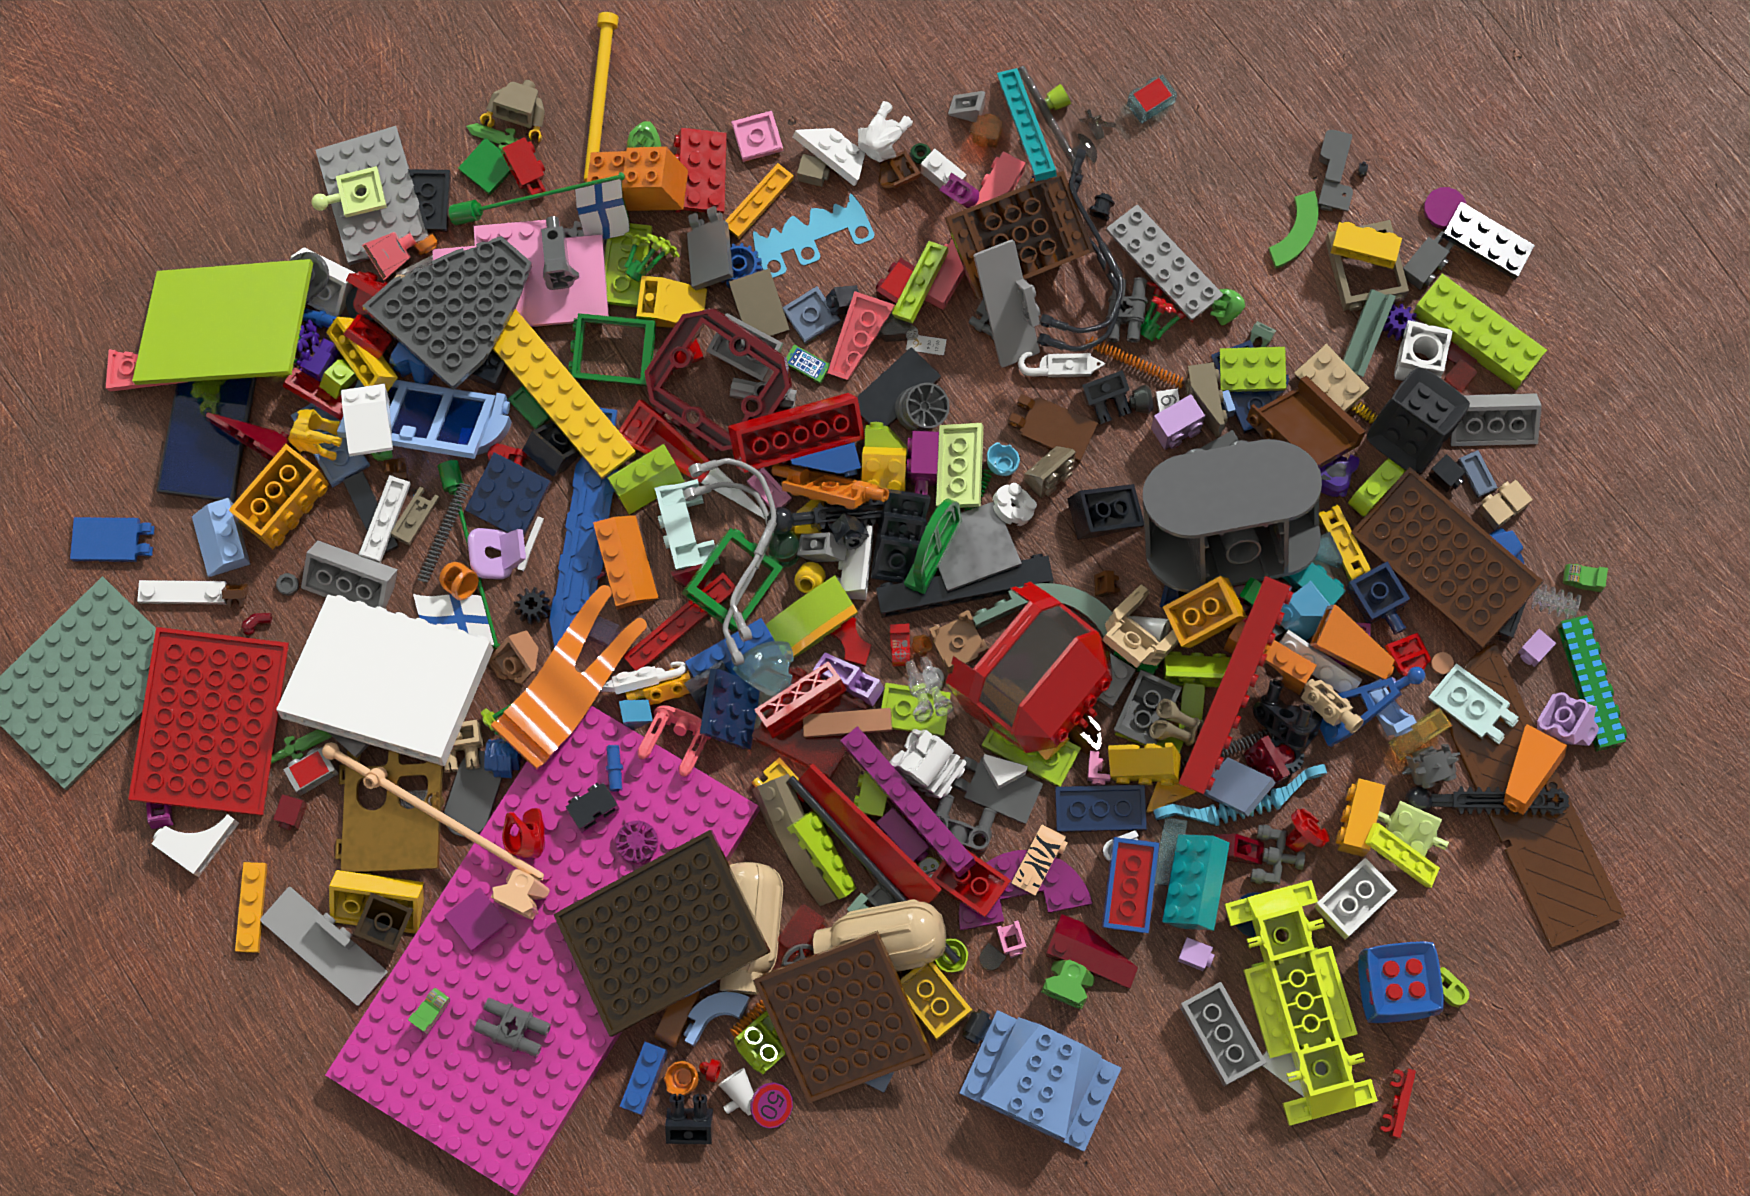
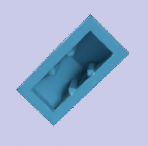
M649 700L619 701L623 723L628 728L636 730L653 721Z

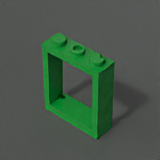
M578 313L577 319L574 318L573 331H576L575 340L571 341V352L574 355L573 361H569V373L572 374L575 380L647 387L644 372L653 360L657 323L652 320ZM586 323L645 329L640 378L581 373Z
M732 528L724 533L682 592L684 596L722 624L728 610L697 588V586L730 540L754 558V552L758 544L750 543L744 538L745 535L741 531L733 530ZM765 554L761 561V564L771 572L741 612L744 621L783 568L779 565L780 562L771 555L767 556ZM732 615L728 629L736 632L738 627Z

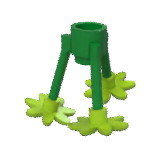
M632 232L624 234V236L632 240V248L624 265L627 268L625 274L637 282L641 280L642 276H646L664 255L667 256L670 253L674 258L680 257L676 251L677 248L671 246L669 240H665L663 237L658 239L655 235L647 234L649 239L654 242L651 245L652 248L642 262L635 260L633 263L632 260L636 248L639 247L640 243L650 244L651 242L647 237H640L639 234ZM662 247L661 253L646 267L645 265L654 252Z

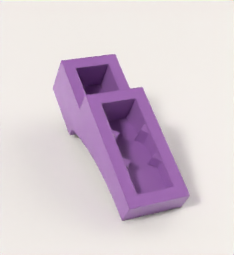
M827 653L823 654L813 671L829 661L842 679L847 689L846 691L853 695L855 699L873 706L884 691L881 681L863 673L859 667ZM827 670L820 677L827 680L833 675Z

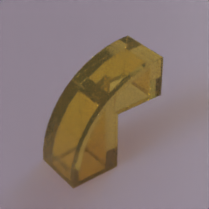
M1440 707L1416 721L1417 723L1411 726L1413 730L1402 736L1393 737L1388 741V744L1400 760L1411 755L1422 745L1438 737L1452 726Z

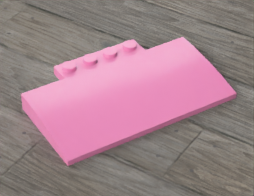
M546 220L474 226L475 246L433 249V260L455 250L474 248L477 243L489 242L493 238L502 236L532 263L529 276L515 308L531 327L574 323V318L577 319L578 313L609 316L605 251L602 235L566 238L569 265L579 273V278L574 281L570 288L549 290L543 278L544 253L541 229L547 228Z

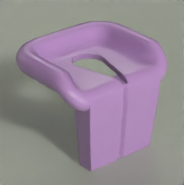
M477 528L468 535L470 566L472 571L480 578L505 579L511 575L512 569L516 568L526 559L524 536L521 529L507 533L499 529ZM491 547L501 551V557L488 558L485 555V548Z

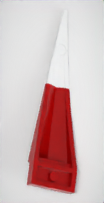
M642 399L638 400L619 429V432L633 448L645 454L664 444L679 471L691 477L688 468L691 465L711 461L664 415L658 413ZM719 468L704 472L698 477H691L704 485L718 482L734 483ZM727 487L713 489L764 518L761 508L742 490Z

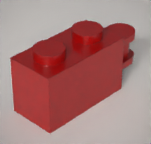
M524 137L503 147L501 154L520 189L526 187L529 195L546 192L541 182V179L544 177L543 172H545L544 165L541 160L537 161L534 155L536 151L532 142H527ZM536 182L538 187L532 189L530 185Z

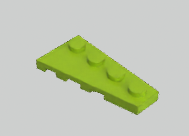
M814 811L808 812L787 827L791 834L795 833L799 838L798 844L802 850L807 849L812 856L810 861L813 865L821 868L824 872V880L838 899L846 897L856 889L852 877L846 870L842 858L839 856L831 837L823 825L822 819Z

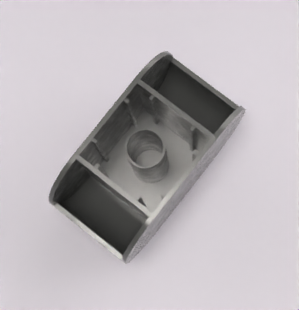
M1271 439L1252 442L1241 440L1233 442L1226 447L1210 450L1193 449L1186 454L1171 457L1160 463L1148 475L1143 487L1145 553L1152 573L1166 586L1177 591L1189 593L1219 576L1229 578L1232 586L1246 584L1250 577L1257 581H1263L1265 576L1274 579L1301 572L1314 561L1320 548L1319 497L1322 489V478L1317 463L1300 447L1288 442Z

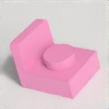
M1090 751L1087 781H1092L1093 785L1104 786L1105 783L1110 782L1111 776L1110 774L1098 773V771L1102 772L1103 758H1099V751Z

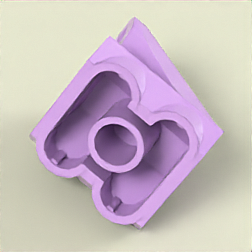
M1566 693L1553 694L1537 720V730L1564 744L1589 746L1599 730L1598 725L1594 721L1596 706L1588 704L1583 699L1576 700L1570 698Z

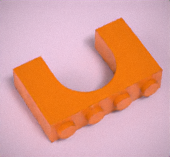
M1244 621L1236 624L1224 647V650L1232 655L1246 624ZM1274 640L1272 646L1267 645L1264 652L1268 655L1265 662L1282 675V682L1286 688L1300 695L1317 665Z

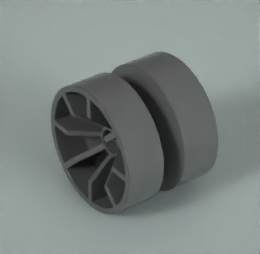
M921 383L904 390L898 396L895 404V414L899 423L907 430L925 431L937 427L945 421L949 413V399L944 390L938 385Z

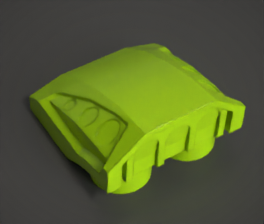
M767 1011L734 1039L738 1052L754 1070L765 1074L786 1055Z

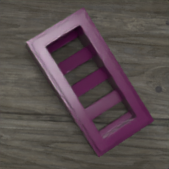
M146 803L147 821L151 829L173 825L170 805ZM164 807V809L154 811L156 808Z

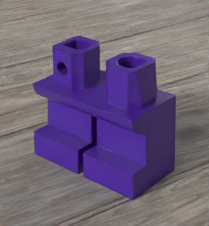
M323 338L318 347L312 345L314 355L310 361L303 360L300 365L302 371L321 382L324 372L336 362L339 356V352L335 349V344Z

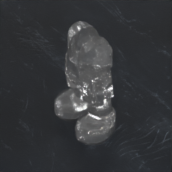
M928 657L920 658L923 673L919 674L914 660L907 661L906 670L909 678L908 686L910 693L913 697L918 698V705L913 711L915 721L929 719L933 715L934 710L937 716H945L954 710L953 703L941 694L942 683ZM926 693L932 695L934 702V710Z

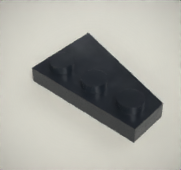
M408 169L413 181L415 195L418 198L425 230L428 232H448L451 171Z

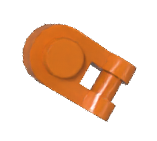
M430 234L415 244L414 247L421 256L436 248L438 245L437 239L433 234Z

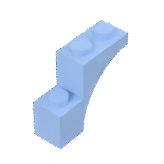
M1383 688L1370 693L1375 704H1377L1389 694L1387 688ZM1360 695V697H1361L1363 703L1365 704V701H1364L1362 695ZM1395 700L1376 715L1387 736L1393 734L1395 737L1402 736L1413 730L1411 726L1417 723L1413 715L1406 713Z

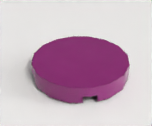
M1440 187L1433 190L1427 196L1424 204V215L1433 226L1446 229L1458 205L1461 202L1466 205L1467 203L1463 195L1457 190L1450 187Z

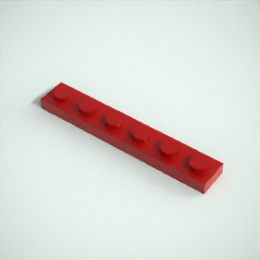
M723 572L701 591L721 605L732 596L736 586ZM689 600L628 651L623 658L634 671L647 667L709 614Z

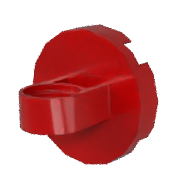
M1298 808L1291 815L1293 824L1296 827L1286 838V846L1291 850L1298 852L1309 842L1316 847L1322 848L1330 841L1327 830L1325 828L1321 830L1318 827L1317 823L1319 820L1309 811L1303 808L1299 810Z

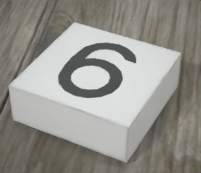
M1178 389L1156 392L1159 412L1180 401Z

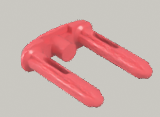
M659 706L654 710L655 717L637 750L638 757L642 760L649 757L665 725L676 724L673 730L677 735L684 736L687 730L692 731V735H694L679 766V774L682 777H686L692 772L706 741L711 739V737L700 734L701 718L678 708ZM657 726L658 729L656 733L652 734L654 728ZM698 743L699 746L697 750L693 751L695 745Z

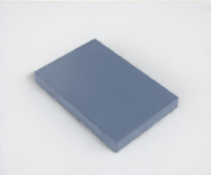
M1227 757L1222 763L1220 770H1217L1212 776L1215 778V782L1211 791L1206 790V793L1203 795L1248 817L1274 786L1275 781L1271 777Z

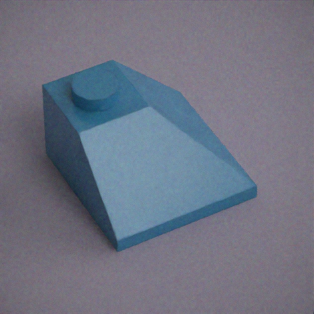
M1309 581L1295 592L1289 605L1285 604L1282 609L1285 615L1281 625L1287 631L1290 630L1305 641L1315 634L1327 606L1330 605L1312 581Z

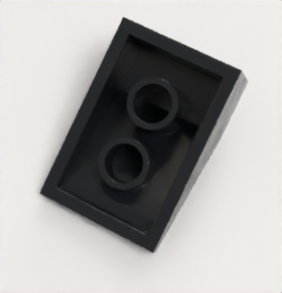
M1134 484L1081 490L1067 498L1077 540L1096 538L1144 526V519Z

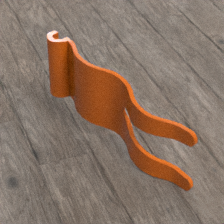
M607 585L600 586L590 596L532 683L504 711L503 715L490 725L536 770L548 761L554 751L576 729L620 660L647 627V623L643 618H637L614 639L585 672L580 673L576 671L575 663L601 609L612 594L611 588Z

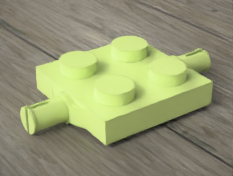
M1402 801L1399 802L1396 810L1390 816L1379 811L1377 820L1385 823L1387 830L1424 857L1432 845L1446 850L1449 842L1437 837V830L1442 819Z

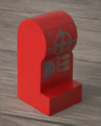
M909 624L890 625L893 667L910 666Z

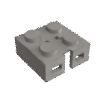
M1110 654L1113 680L1109 688L1097 698V701L1113 709L1135 674L1136 669Z

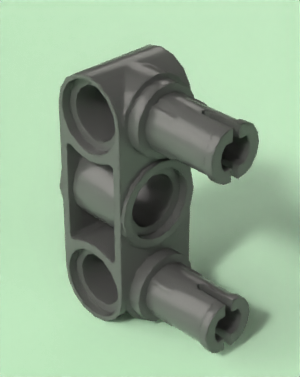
M949 794L945 797L942 796L936 811H933L967 850L976 853L986 851L992 837L991 827L996 811L984 808L978 826L973 827L962 821L950 819L948 815L954 797ZM981 836L985 839L986 843L983 846H976L973 843L974 838Z

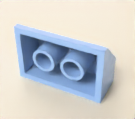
M229 498L207 504L192 516L208 577L250 565L240 524L229 511L233 505Z

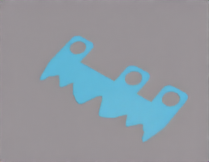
M850 193V202H848L846 208L834 204L833 213L824 209L812 208L808 226L795 216H792L784 224L782 233L772 228L769 237L765 238L753 231L755 251L758 252V258L762 260L763 270L768 269L767 265L770 261L777 260L781 264V269L776 273L771 272L772 278L784 274L787 268L780 253L793 248L802 265L819 260L820 253L814 240L847 227L856 244L873 239L874 232L863 207ZM859 226H864L869 231L868 236L864 239H859L855 235V230ZM805 247H811L815 252L814 257L810 260L803 259L801 256V251Z

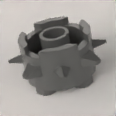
M1442 744V749H1435L1433 746L1422 748L1413 752V757H1406L1408 765L1404 767L1405 771L1402 774H1411L1414 784L1422 785L1423 788L1433 787L1436 785V781L1442 779L1444 781L1453 780L1457 777V769L1454 762L1459 760L1457 757L1460 753H1451L1448 744Z

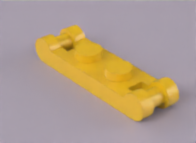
M1336 505L1327 512H1320L1319 521L1323 525L1346 571L1348 580L1352 581L1369 572L1371 569L1354 535L1351 533L1352 531L1340 507ZM1335 518L1337 522L1331 524L1330 519ZM1358 562L1360 568L1354 570L1352 564Z

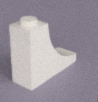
M227 814L214 827L198 833H182L164 826L163 829H159L155 833L152 845L199 877L238 826L239 822Z

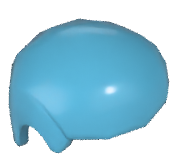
M997 442L989 447L987 465L991 472L1000 476H1009L1017 471L1020 458L1018 452L1011 445L1005 446Z

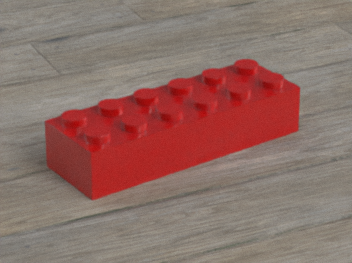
M850 393L728 426L734 459L744 462L756 470L865 439L858 398ZM736 466V468L744 473L749 472L742 467Z

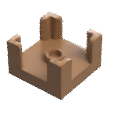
M969 610L959 614V619L940 627L938 624L929 629V636L948 673L952 672L954 665L951 664L953 656L967 665L983 657L988 651L984 639L981 640L973 624V617Z

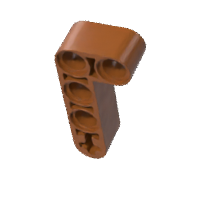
M703 989L667 1007L656 1030L654 1039L673 1048L677 1046L690 1019L688 1015L696 1006Z

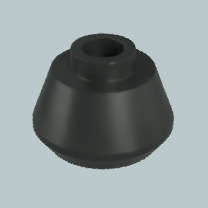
M1146 385L1138 387L1132 391V395H1129L1130 407L1134 408L1136 412L1149 414L1153 410L1151 389Z

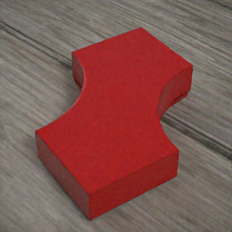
M852 617L842 623L841 627L830 633V635L842 643L845 649L844 661L866 667L872 645L865 642L858 635L856 630L857 619Z

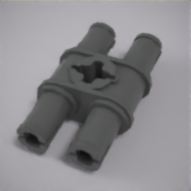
M1139 277L1134 278L1132 296L1125 297L1127 281L1123 278L1124 289L1118 318L1111 335L1106 340L1113 343L1119 342L1121 325L1129 324L1127 341L1138 343L1140 342L1141 325L1145 322V306L1148 303L1145 297L1147 280ZM1112 290V295L1108 298L1109 309L1106 320L1110 317L1116 301L1115 290Z
M488 998L483 1010L501 1017L502 1021L496 1026L478 1019L474 1031L491 1038L494 1044L498 1043L512 1049L513 1052L519 1050L537 1058L542 1045L524 1038V1033L529 1029L547 1036L552 1024L534 1017L531 1011H524L515 1007L512 1003L506 1005ZM516 1022L515 1025L518 1029L512 1030L510 1033L508 1025H513Z

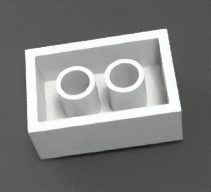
M1364 858L1318 901L1314 908L1346 940L1397 890Z

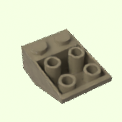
M1214 362L1188 366L1184 379L1187 396H1193L1205 415L1204 422L1216 438L1221 437L1222 430L1225 429V423H1227L1226 410H1222L1221 403L1224 402L1222 389L1218 390V382H1220L1219 370L1215 369Z
M1056 446L1024 473L1023 480L1040 498L1044 495H1051L1057 489L1056 485L1059 482H1066L1073 475L1072 471L1074 469L1076 452L1070 448Z

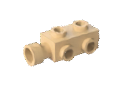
M1311 679L1304 686L1305 692L1301 698L1307 704L1313 706L1314 710L1327 723L1335 726L1342 722L1345 724V728L1352 734L1362 726L1364 720L1357 714L1351 713L1353 707L1348 699L1340 697L1330 684H1325L1321 679L1318 681Z

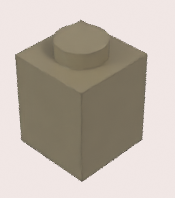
M803 154L797 172L798 181L822 187L824 180L828 181L831 169L821 159Z

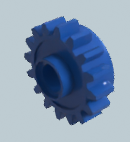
M743 243L740 246L732 244L733 278L724 280L721 283L727 281L726 286L730 288L729 281L762 271V266H760L762 260L757 258L759 256L758 252H752L750 245L744 247ZM737 264L744 265V267L741 269L734 268V266Z

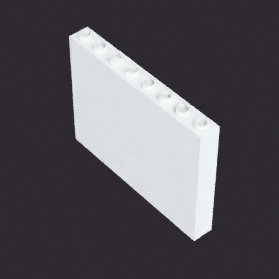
M327 595L276 710L282 719L445 766L492 655L493 647L489 639L481 635L475 637L463 630L458 629L454 631L448 629L445 625H433L421 618L412 619L400 612L394 614L382 607L377 606L373 608L361 601H349L340 595Z

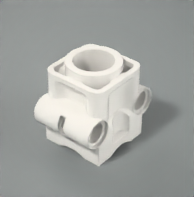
M1408 320L1399 348L1394 371L1395 379L1404 381L1417 367L1424 368L1441 378L1445 369L1452 331ZM1414 353L1426 355L1429 361L1418 359Z

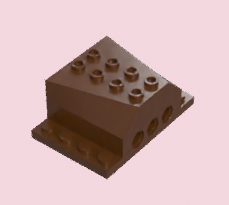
M1064 170L1058 172L1057 177L1030 183L945 217L975 299L983 297L974 254L1013 240L1016 245L1024 280L1094 252L1080 212L1070 192Z

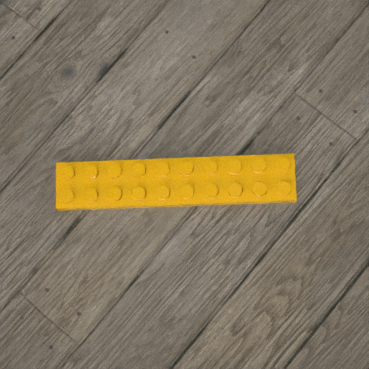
M515 309L493 347L494 352L503 360L505 365L598 476L604 479L635 455L636 451Z

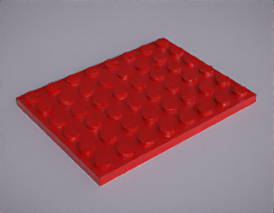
M156 627L128 800L264 816L279 717L276 709L282 697L289 643Z

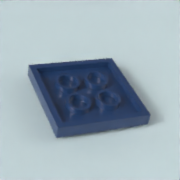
M494 452L465 510L507 532L521 529L525 537L552 481Z
M711 668L700 734L742 749H751L756 720L754 709L758 707L761 685L720 669Z

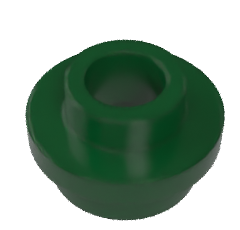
M918 143L911 148L910 157L913 162L921 164L931 153V150L926 144ZM923 152L924 156L919 157L917 156V153Z

